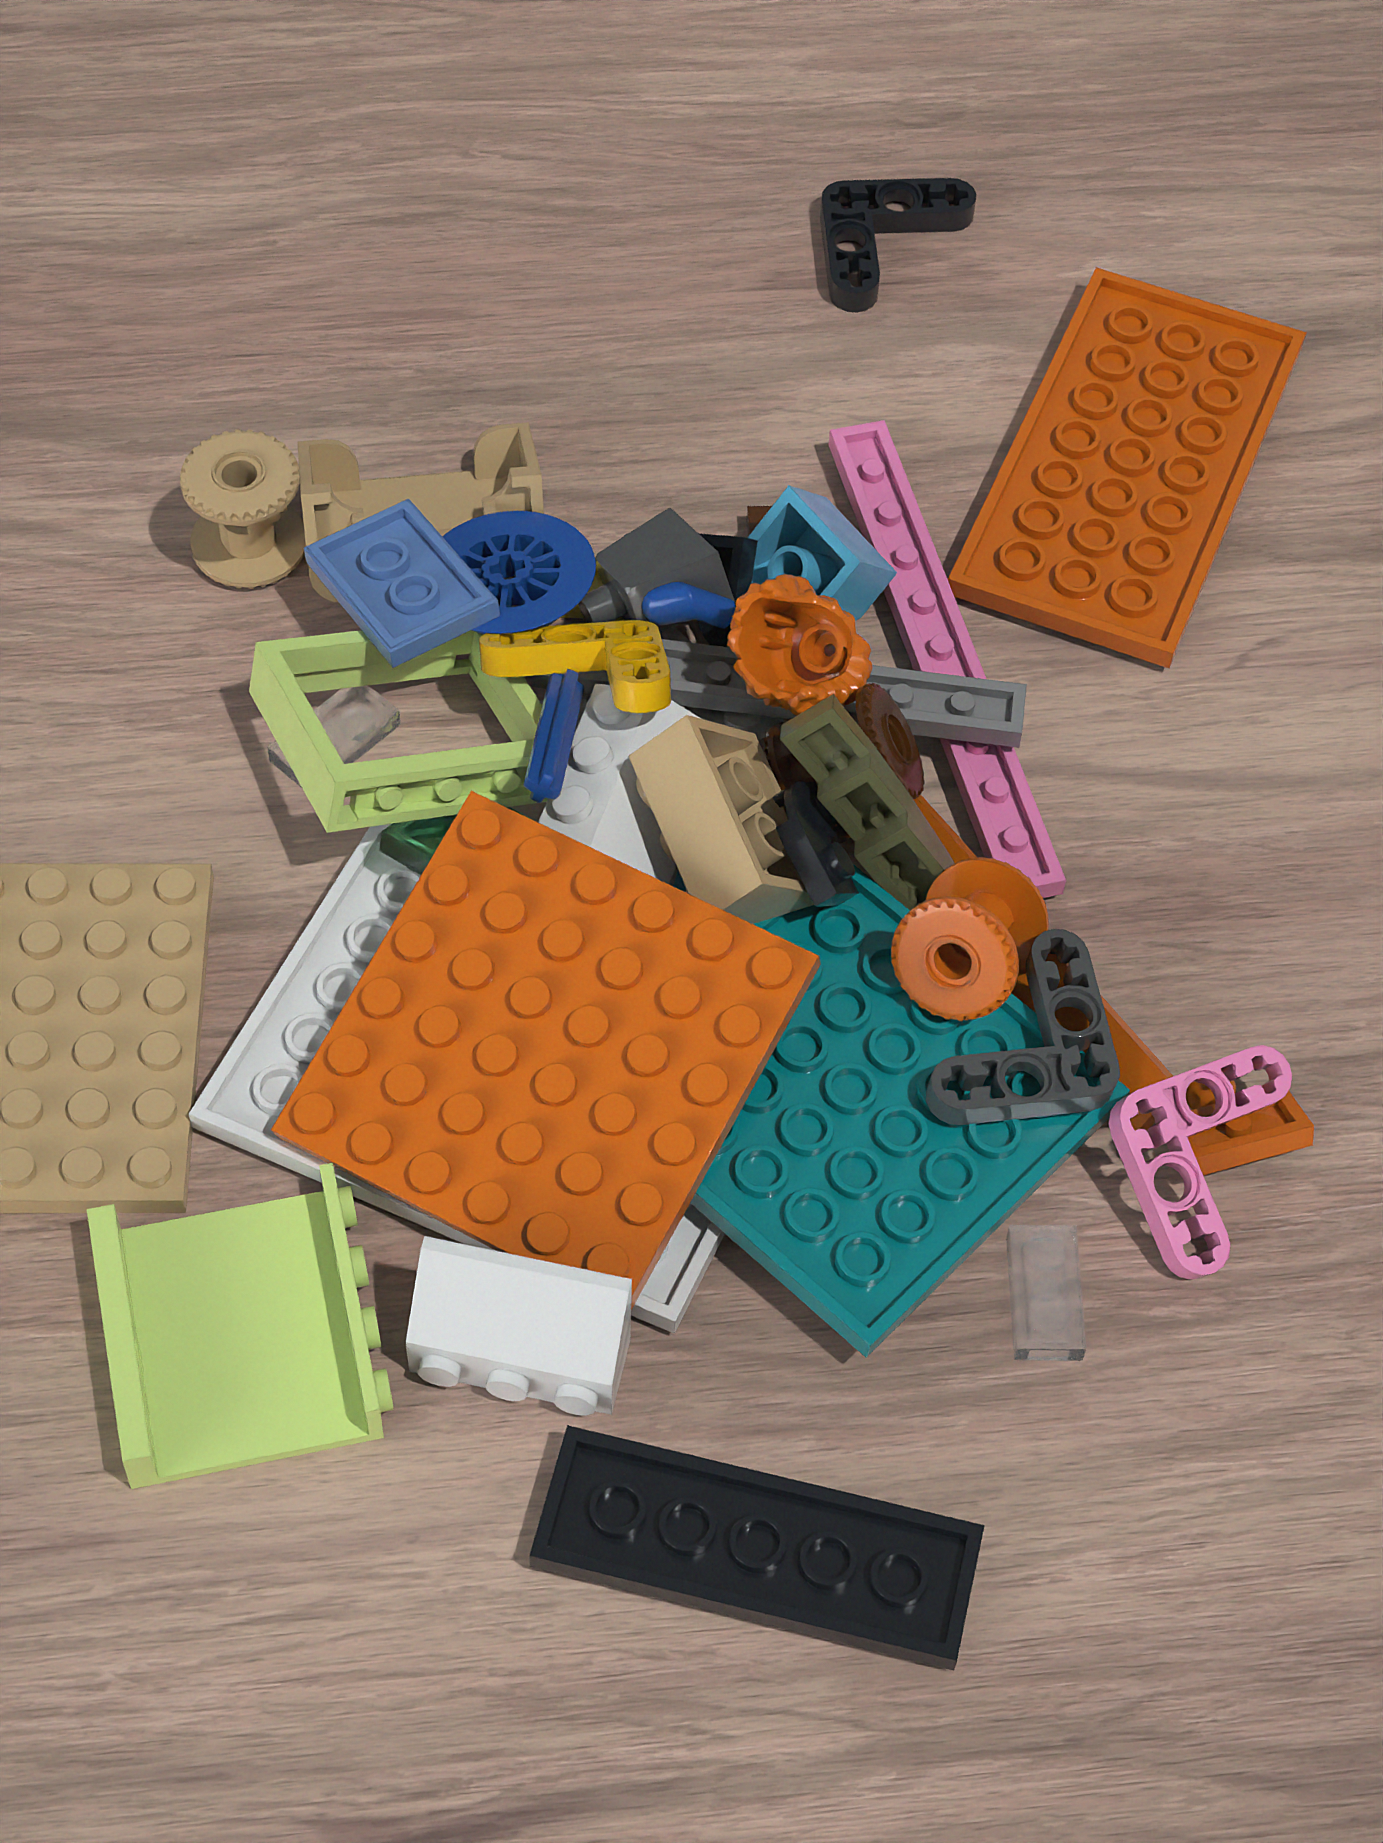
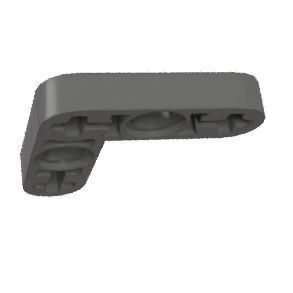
M1063 929L1044 931L1036 937L1025 963L1026 976L1044 1047L960 1055L942 1060L936 1065L926 1089L927 1105L939 1120L948 1124L966 1125L1088 1112L1103 1107L1110 1100L1120 1077L1119 1063L1090 954L1084 941L1076 934ZM1048 954H1056L1060 963H1069L1063 977L1064 987L1057 989L1060 981L1059 971L1055 962L1046 961ZM1063 1007H1074L1086 1015L1089 1027L1082 1031L1065 1029L1058 1023L1055 1011ZM1088 1049L1084 1057V1063L1090 1077H1100L1096 1087L1088 1086L1085 1077H1075L1081 1063L1080 1051ZM1014 1071L1027 1072L1037 1079L1040 1085V1092L1030 1097L1017 1095L1008 1088L1005 1076ZM990 1076V1086H983L986 1077ZM949 1081H958L961 1090L970 1091L967 1100H958L955 1091L946 1090Z

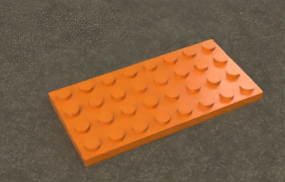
M1096 267L948 577L954 597L1170 669L1298 360L1307 332Z

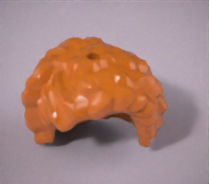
M783 574L778 575L775 579H766L761 584H750L748 591L736 600L737 607L732 616L731 631L727 637V646L738 657L733 667L745 681L747 694L757 699H763L766 706L781 707L789 710L796 716L832 694L836 696L843 707L855 702L858 688L867 684V680L872 672V662L869 660L871 648L866 640L856 633L855 617L849 612L843 611L835 598L826 595H816L813 587L804 577Z

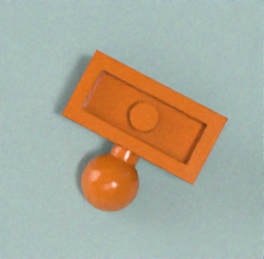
M1231 1081L1230 1083H1231V1085L1233 1086V1090H1234V1094H1235V1093H1236V1084H1235V1081ZM1190 1083L1186 1089L1185 1097L1187 1104L1192 1109L1191 1111L1198 1116L1210 1117L1215 1110L1216 1104L1213 1092L1203 1083ZM1288 1091L1285 1097L1261 1110L1190 1136L1188 1140L1202 1174L1207 1175L1313 1146L1314 1125L1290 1091Z

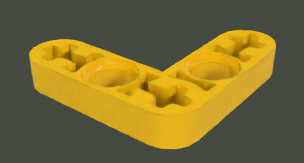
M641 620L540 626L515 633H485L479 639L481 670L487 675L519 677L553 673L561 674L566 673L567 669L574 670L575 672L607 670L613 702L617 709L631 713H648L665 709L671 704L670 668L659 628L654 623Z

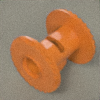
M978 857L965 859L950 865L934 880L929 888L926 900L913 907L903 917L895 930L891 946V961L901 988L906 991L911 1000L919 1004V1007L926 1009L935 1016L944 1017V1019L958 1021L974 1020L994 1012L1012 993L1016 985L1018 973L1026 968L1025 963L1036 937L1049 929L1045 901L1032 880L1024 875L1021 870L1016 869L1007 862L994 858Z

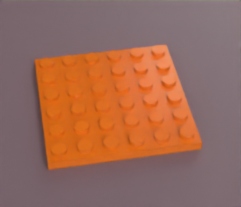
M471 791L271 1128V1131L287 1143L326 1163H333V1166L496 1251L632 1279V1310L821 965L820 958L815 953Z

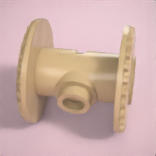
M236 429L234 432L224 431L220 435L214 434L210 439L201 441L200 445L194 447L191 453L186 456L182 465L180 486L183 497L190 508L200 515L192 529L190 538L193 558L206 576H209L215 582L223 583L224 586H235L238 589L242 587L254 589L257 586L266 587L267 584H275L279 579L286 578L291 571H294L305 554L303 549L306 547L304 522L297 511L289 505L299 488V466L291 450L283 442L277 440L276 437L265 435L264 432H253V430L249 429L247 431H241L240 429Z

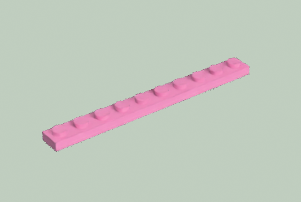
M885 420L831 429L828 446L861 533L897 572L883 591L913 670L987 679ZM940 738L984 857L1007 862L1009 865L1021 870L1039 889L1042 898L1063 894L1066 878L1014 747Z

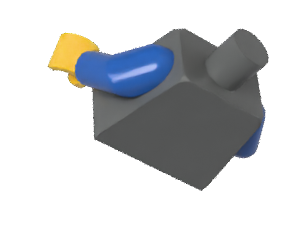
M671 507L597 553L595 557L596 567L603 585L587 593L578 603L587 623L610 622L622 616L624 620H641L654 623L659 628L660 633L692 620H698L725 629L731 624V619H733L732 616L736 609L735 600L718 551Z

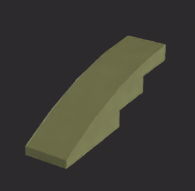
M832 694L782 724L780 740L818 783V800L855 841L854 857L879 886L909 910L924 902L934 880L942 871L954 864V861L904 785L836 696Z

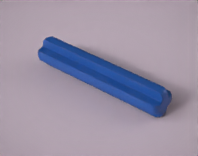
M567 669L565 674L553 673L549 677L523 784L526 789L531 791L530 799L537 803H542L544 798L555 800L561 794L585 688L582 683L577 681L579 674L571 669Z

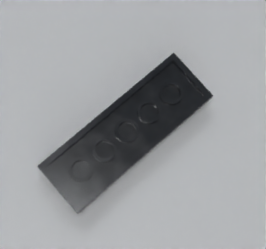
M567 1425L529 1560L530 1567L954 1671L985 1525Z

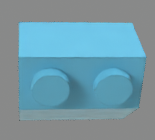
M788 485L748 536V538L758 541L752 583L761 584L766 579H775L778 575L783 574L804 577L809 581L816 595H826L835 598L843 611L845 610L855 617V621L865 614L897 574L895 569L827 497Z

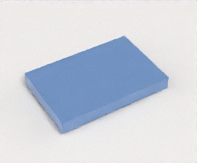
M406 499L303 548L309 567L392 668L500 616L499 604L495 596L410 499Z

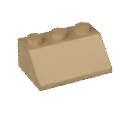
M686 715L629 755V759L638 777L636 779L637 791L642 800L654 813L662 831L660 835L662 848L666 855L676 864L687 888L685 889L686 893L751 924L814 905L776 830L777 826L788 820L785 805L780 808L772 798L781 789L755 733Z

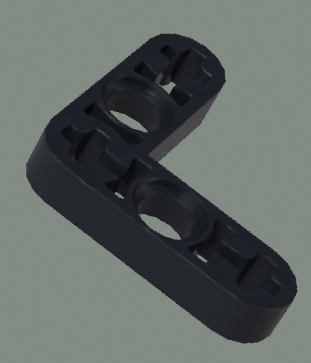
M956 178L842 180L829 184L822 192L820 223L828 290L832 303L837 308L846 312L857 313L872 308L877 302L880 280L875 234L961 231L969 227L973 221L977 195L974 188L968 182ZM891 201H900L907 203L912 208L907 211H893L887 208L885 204ZM922 203H927V208H922ZM869 205H874V209H868ZM841 206H848V209H844ZM849 240L860 243L863 248L858 251H845L836 244ZM857 272L858 287L851 286V282L848 280L849 273Z

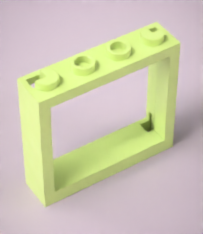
M362 630L255 643L249 693L327 833L456 815L471 791L505 807L537 803L530 799L531 791L526 789L523 784L542 704L524 676L495 677L482 672L479 639L484 634L470 630L392 668ZM469 654L468 659L455 660L456 655ZM469 673L512 742L344 764L304 693ZM351 796L350 804L343 806L345 797ZM544 798L542 802H547L548 798Z

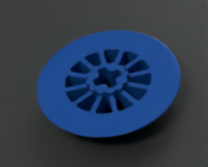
M531 511L496 512L466 521L442 536L495 596L500 605L499 617L472 629V631L480 634L515 633L540 626H548L572 610L585 597L595 577L596 560L588 540L569 523L547 514Z

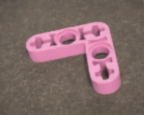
M1265 1045L1253 1046L1141 1088L1116 1102L1110 1112L1109 1128L1115 1146L1162 1259L1169 1270L1178 1277L1192 1280L1213 1274L1224 1266L1230 1253L1228 1233L1188 1137L1261 1110L1285 1097L1291 1087V1068L1284 1055L1275 1048ZM1265 1069L1269 1076L1268 1082L1262 1086H1251L1234 1094L1231 1081L1245 1076L1252 1070L1260 1071ZM1190 1083H1203L1213 1092L1216 1104L1215 1110L1210 1117L1196 1115L1187 1105L1185 1096L1186 1089ZM1138 1111L1140 1114L1151 1112L1156 1124L1151 1126L1148 1132L1145 1129L1135 1131L1131 1125L1130 1119L1135 1117ZM1165 1143L1167 1144L1170 1152L1162 1153L1145 1162L1142 1153L1152 1148L1155 1149ZM1159 1167H1171L1179 1172L1182 1177L1184 1193L1178 1202L1164 1200L1155 1190L1154 1175ZM1193 1206L1196 1213L1195 1216L1173 1225L1171 1224L1168 1216L1176 1215ZM1191 1237L1193 1239L1203 1237L1207 1243L1208 1250L1203 1251L1200 1254V1258L1198 1255L1187 1257L1184 1252L1183 1244L1188 1243Z

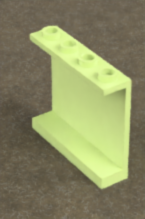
M333 1163L319 1165L323 1191L126 1229H121L114 1204L87 1209L121 1456L131 1489L384 1438L381 1412L394 1410L386 1368L372 1370L369 1349L381 1347L378 1323L374 1306L360 1308L357 1288L369 1286L365 1256L362 1245L349 1247L345 1228L358 1226L351 1186L337 1188Z

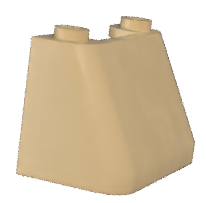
M529 422L497 425L481 433L474 445V470L365 480H360L358 462L355 453L348 445L331 439L297 441L306 546L406 499L412 501L441 536L466 521L496 512L531 511L544 514L542 476ZM309 567V577L313 589L321 597L332 602H338Z

